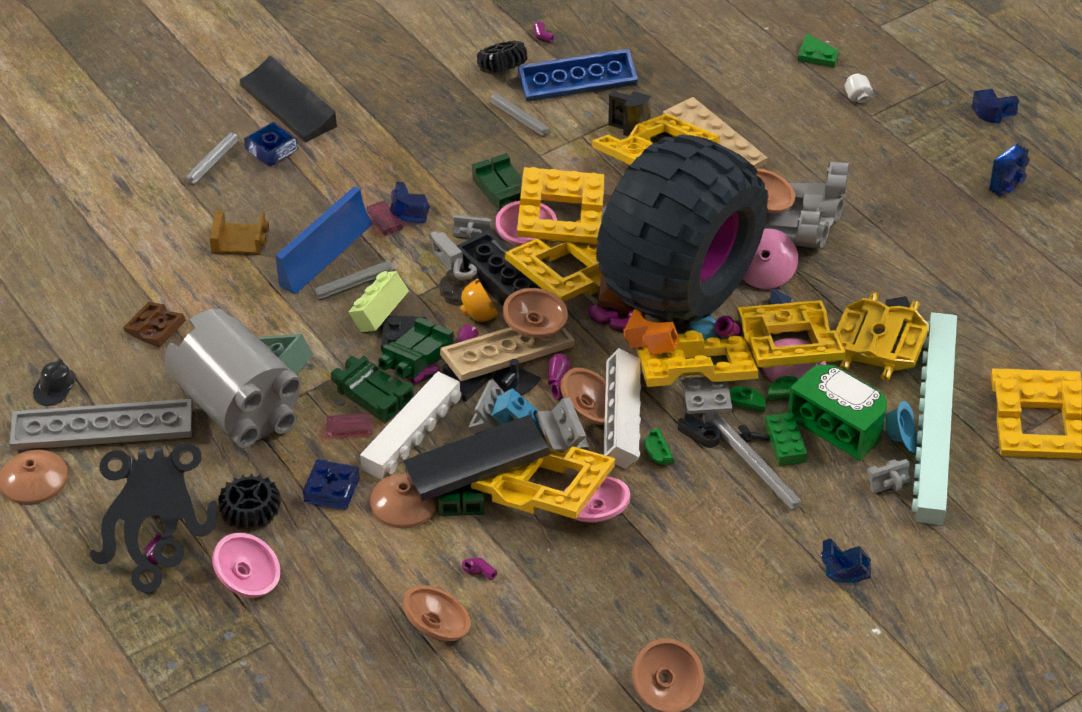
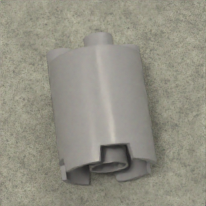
M210 309L192 317L190 322L195 329L185 337L179 347L174 343H169L165 354L167 373L240 448H247L253 445L257 440L266 437L273 431H276L278 434H284L291 430L297 421V414L293 409L299 397L302 385L301 379L240 320L229 316L222 309Z

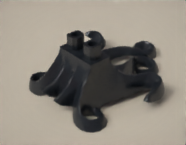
M190 443L180 444L173 449L168 457L164 456L163 448L158 446L155 448L152 459L147 457L144 448H140L137 460L132 459L124 451L114 450L108 452L101 459L99 468L104 478L113 481L127 478V483L103 517L101 523L103 550L101 552L91 550L90 557L97 564H106L112 560L116 552L115 525L118 519L124 520V537L127 550L131 558L139 565L131 576L132 585L136 590L143 593H150L158 589L163 579L161 570L150 563L139 549L138 532L142 522L147 517L156 515L164 520L165 531L154 550V557L157 563L163 567L177 566L183 559V546L178 541L171 539L181 518L185 520L189 531L195 536H207L215 528L217 517L216 501L209 503L207 521L203 525L199 524L184 480V472L191 471L201 462V451L197 446ZM186 452H190L193 455V460L189 464H182L180 462L181 456ZM111 460H120L122 467L118 471H111L108 463ZM167 545H173L176 548V554L171 558H165L162 555V551ZM151 571L154 578L151 583L144 584L140 581L142 572Z

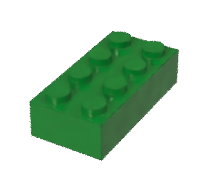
M793 412L765 416V428L778 465L786 466L806 463L807 450Z

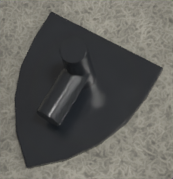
M511 359L510 366L497 370L493 380L504 393L513 388L522 396L535 387L541 380V377L519 368V361Z

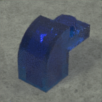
M993 89L974 91L972 108L980 119L990 123H1001L1002 117L1017 115L1019 99L1017 96L998 98Z
M396 182L395 188L391 192L390 212L403 221L426 223L430 205L425 194H409L404 182Z
M831 538L823 541L821 558L826 565V576L829 579L841 583H856L871 578V559L860 546L842 551Z

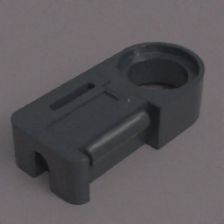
M688 412L684 415V419L680 418L678 420V431L702 446L713 448L719 444L720 430L709 422L705 424L691 414H688ZM706 434H713L716 438L706 439L704 436Z

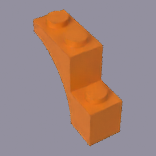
M638 309L633 311L623 331L624 338L629 342L631 349L645 346L646 348L648 347L650 355L675 351L679 343V337L673 321L663 323L647 321L644 313Z

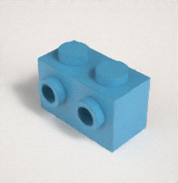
M512 388L497 396L491 416L501 425L531 415L538 431L540 429V424L536 417L539 410Z

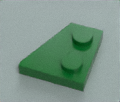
M806 34L798 55V61L835 68L839 57V50L810 34Z

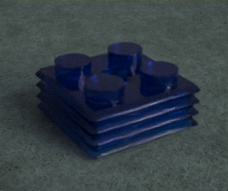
M271 122L243 138L245 140V149L267 166L275 165L277 161L290 156L294 151L298 150L297 138L275 122Z
M1017 143L993 160L989 191L992 190V193L995 192L1000 197L1006 192L1010 193L1015 185L1018 183L1022 184L1026 180L1027 173H1025V170L1030 161L1028 157L1029 149H1025V147L1019 146V143Z
M316 460L302 491L304 502L347 510L360 479L359 467L329 462L327 460Z

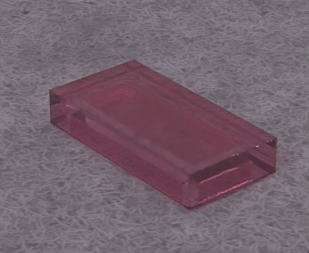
M385 200L367 206L368 214L384 236L403 229L402 223Z
M371 413L327 416L328 437L372 435Z

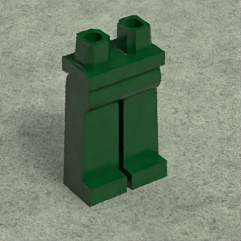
M507 153L491 158V162L487 159L472 164L473 181L497 208V212L510 203L520 201L522 179L511 164L510 156Z
M418 317L414 322V327L396 342L383 346L382 356L378 360V367L384 371L389 368L393 369L395 374L403 379L406 376L415 379L418 376V372L423 371L442 357L440 355L442 347L453 344L454 331L438 324L435 326V323Z
M351 356L345 362V371L336 368L331 372V380L337 385L338 393L341 395L345 394L349 399L384 424L399 413L398 410L401 411L414 397V388L411 383L406 381L403 384L381 371L374 363L369 362V359L365 356H362L360 359Z
M471 484L463 486V515H484L483 492L472 489ZM460 488L439 495V516H460ZM444 504H456L457 506L454 509H446ZM467 504H480L479 507L475 509H471L467 506Z

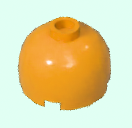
M478 279L464 288L461 294L463 305L460 308L466 317L471 316L477 322H487L499 316L498 311Z

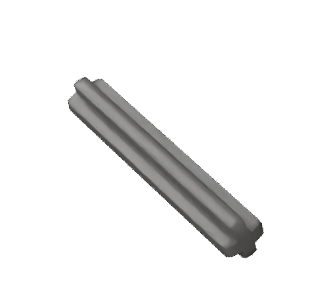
M498 93L490 96V102L539 135L545 136L549 133L547 125Z
M230 132L185 176L186 182L191 185L195 184L238 141L237 135Z
M389 261L321 285L315 288V294L318 299H323L376 279L377 275L381 272H392V265Z

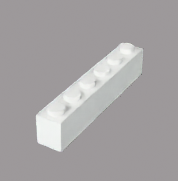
M618 348L606 361L604 455L615 458L616 465L627 469L640 456L641 369L640 358Z
M437 372L360 454L361 470L381 480L394 473L398 464L409 456L410 451L421 443L423 437L429 431L434 429L435 424L440 418L446 416L450 407L460 400V382Z

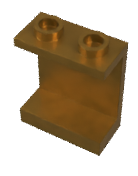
M215 211L209 238L212 254L261 255L262 247L266 246L265 233L269 232V221L265 220V212H260L258 224L225 223L224 211Z

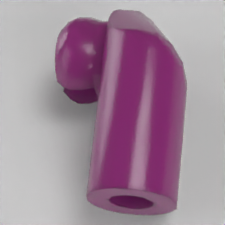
M537 21L534 23L533 31L535 37L552 43L554 34L545 31V24L543 22Z
M596 304L590 305L588 308L589 316L598 323L611 322V318L618 319L617 311L606 312Z
M630 311L628 318L624 320L611 318L610 328L624 330L633 311Z
M437 365L428 366L423 371L418 372V376L415 379L409 378L415 385L429 376L433 377L437 372L442 374L443 372Z
M156 534L144 549L146 559L154 565L158 564L154 557V550L162 538L159 534Z
M482 558L465 559L462 562V569L467 574H483L489 580H493L498 574L497 570Z

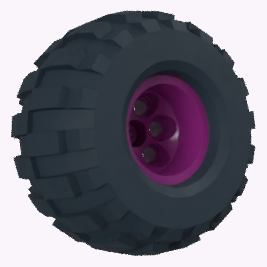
M682 134L674 138L665 137L660 139L658 143H652L633 161L617 184L607 204L599 228L596 260L599 262L598 269L600 273L606 277L605 282L608 288L626 304L660 320L673 321L679 324L684 323V320L696 322L702 317L706 318L728 299L743 279L757 252L763 235L768 211V190L765 189L764 181L756 175L758 170L755 166L733 150L707 138Z

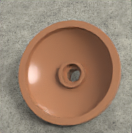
M756 168L758 170L756 175L764 181L765 189L768 190L767 213L777 214L789 210L795 201V192L792 186L778 174Z
M538 288L518 290L505 300L503 306V316L506 323L516 332L528 337L542 338L552 336L561 331L567 322L568 311L565 303L557 295L547 290Z
M573 368L567 371L561 380L563 398L571 399L579 418L589 423L604 425L606 380L599 374L585 368Z
M29 450L12 457L2 467L0 471L1 492L9 500L20 504H36L47 501L57 495L65 486L68 479L67 466L60 456L50 451Z
M397 473L382 479L375 485L370 495V507L374 516L382 523L396 528H410L423 524L435 514L439 505V496L421 501L408 481L406 473Z
M421 585L409 589L403 598L402 605L407 619L422 634L439 641H456L462 639L468 633L471 626L469 614L465 607L449 593L436 587Z
M662 638L648 643L639 651L633 663L632 680L637 694L650 708L659 712H681L692 706L699 698L704 686V671L699 657L688 645L676 639ZM660 675L665 677V683L660 681Z

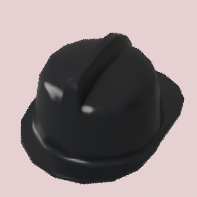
M60 358L56 362L46 364L34 388V399L37 403L44 406L60 403L74 385L76 374Z

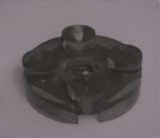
M453 269L447 271L446 276L441 279L439 284L441 297L443 296L445 301L451 305L462 306V291L474 280H479V275L476 273L471 279L460 280L454 276Z

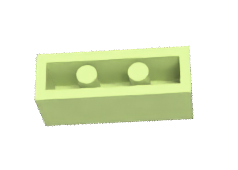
M397 271L381 272L377 275L375 282L365 289L362 297L354 302V306L348 313L360 332L376 331L409 290Z

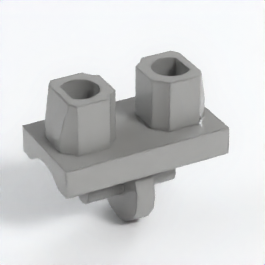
M465 215L454 216L453 236L465 237L469 240L488 230L491 232V219Z
M894 459L888 461L886 466L868 468L867 473L871 491L875 494L890 488L894 491L901 490L902 484L911 482L908 472L909 461L905 459L898 462Z

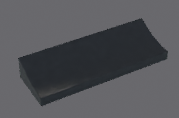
M269 56L254 71L239 79L241 87L305 143L337 127L336 112L272 56Z
M489 230L457 245L462 251L464 270L470 272L469 265L473 264L477 271L472 278L474 280L478 279L483 288L502 306H504L505 300L518 290L526 288L542 289L505 259V253L510 249Z
M527 415L403 460L408 481L421 501H425L550 455V450L531 415Z

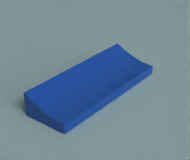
M629 49L520 65L517 72V78L523 89L526 101L638 83Z
M355 186L275 256L280 287L293 294L298 293L373 225L365 209L361 189Z

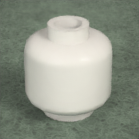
M853 74L848 77L844 85L848 98L852 102H866L872 94V87L868 78L860 74Z

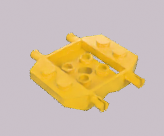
M872 291L868 299L862 298L847 305L843 312L836 332L846 352V356L839 368L848 371L851 361L882 367L884 371L881 379L889 381L894 370L915 367L929 332V324L917 312L920 306L918 301H911L909 308L903 306L888 307L877 301L879 294ZM907 321L896 351L891 353L903 322ZM877 329L885 330L882 334L874 333Z

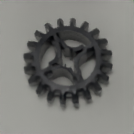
M515 40L490 45L477 53L478 67L484 73L509 70L524 64L528 59L524 43Z
M252 473L249 477H245L242 474L240 479L233 477L232 483L226 482L225 488H221L220 495H218V508L224 521H228L230 526L236 525L238 529L242 526H245L247 530L252 526L257 529L260 524L266 526L267 521H273L274 515H278L281 505L280 492L275 482H271L269 477L263 479L261 474L257 477H254Z

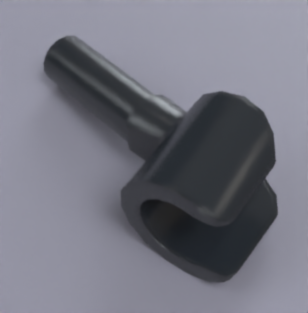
M746 425L738 427L742 433L739 435L745 442L751 439L769 440L768 434L750 432Z

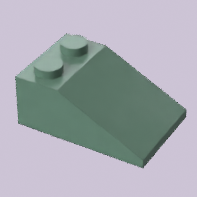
M302 334L258 337L295 374L307 365V361L313 355Z

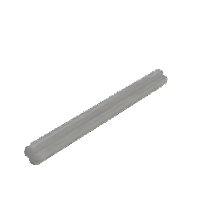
M719 416L714 419L713 425L720 430V435L792 510L799 507L801 499L722 417Z

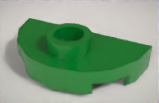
M783 376L777 378L768 388L767 400L789 398L790 388L798 381L797 377Z
M741 386L729 390L733 406L765 412L766 401L757 390Z
M659 427L651 430L644 440L645 454L657 464L673 465L674 457Z

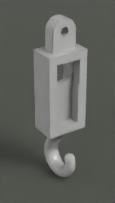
M433 231L428 234L429 240L432 243L433 253L457 279L467 280L475 276L477 268L473 264L469 265L470 272H460V270L464 269L462 251L444 232L437 233Z

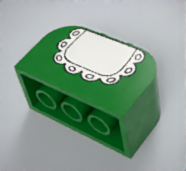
M818 365L811 368L790 388L788 413L793 412L796 423L853 458L861 461L881 441L887 400L879 390L839 367Z

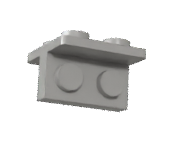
M707 377L683 379L682 384L688 414L702 413L703 422L705 424L709 422L713 425L714 418L718 417V412L732 411L727 381L712 382Z
M494 380L488 381L475 407V414L468 427L473 434L501 425L491 416L497 396L504 393Z
M563 398L552 411H538L536 414L552 452L566 451L572 446L584 450L589 447L585 438L586 434L570 398Z

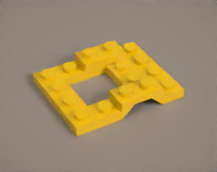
M666 113L636 124L628 138L619 140L606 135L592 140V145L594 149L601 151V153L610 155L614 159L621 160L630 166L652 144L650 137H656L657 134L662 132L670 133L674 137L683 134L707 138L718 144L720 143V136Z
M524 167L517 237L598 244L597 238L602 219L604 174ZM541 200L582 204L580 223L539 219Z
M537 238L505 253V259L543 290L557 295L563 302L584 292H587L589 295L599 292L601 273L598 269L599 262L596 260L598 244L558 240L544 243ZM571 253L588 267L562 278L543 263L541 259L551 262Z
M822 300L738 307L741 333L750 352L753 353L758 367L771 368L781 365L793 366L803 363L815 364L816 362L845 360L846 352L836 330L830 331L827 311ZM806 330L812 344L775 347L770 333L780 334L781 332H801Z
M688 331L685 334H678L679 343L675 351L650 355L648 347L637 348L647 387L671 385L679 376L704 374L712 382L758 379V369L744 337L730 336L728 339L711 337L704 340L702 333ZM726 355L729 363L719 362L713 365L711 357L707 356Z
M991 370L992 390L996 392L997 400L996 422L1001 456L1082 459V381L1079 371ZM1021 407L1061 409L1065 436L1022 434Z
M573 446L562 453L550 450V455L471 483V488L492 494V502L534 514L540 508L576 519L615 467V458ZM538 467L563 474L568 468L580 471L565 492L528 482Z

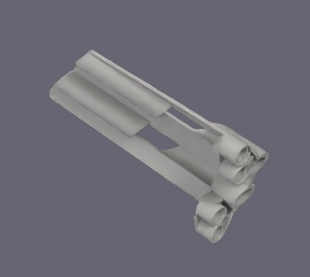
M829 162L826 183H789L795 192V201L792 207L782 213H767L764 229H775L783 232L790 237L795 246L823 248L829 229L834 222H838L843 211L844 198L847 193L849 163ZM604 207V208L602 209V219H603V215H604V212H605V210H606V207Z

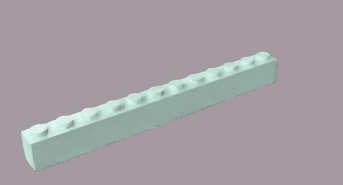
M931 312L930 321H926L929 324V332L923 344V348L927 349V351H923L922 364H926V367L922 366L921 379L925 380V382H921L920 395H923L924 398H920L919 411L923 412V414H919L918 428H922V430L918 431L916 444H920V447L916 448L915 461H919V464H915L914 478H918V481H914L913 495H917V499L913 498L912 512L916 513L915 522L943 525L947 504L957 315Z

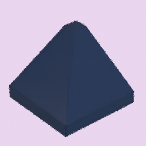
M771 288L769 305L791 303V297Z

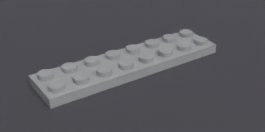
M192 399L13 411L10 449L22 450L192 437Z

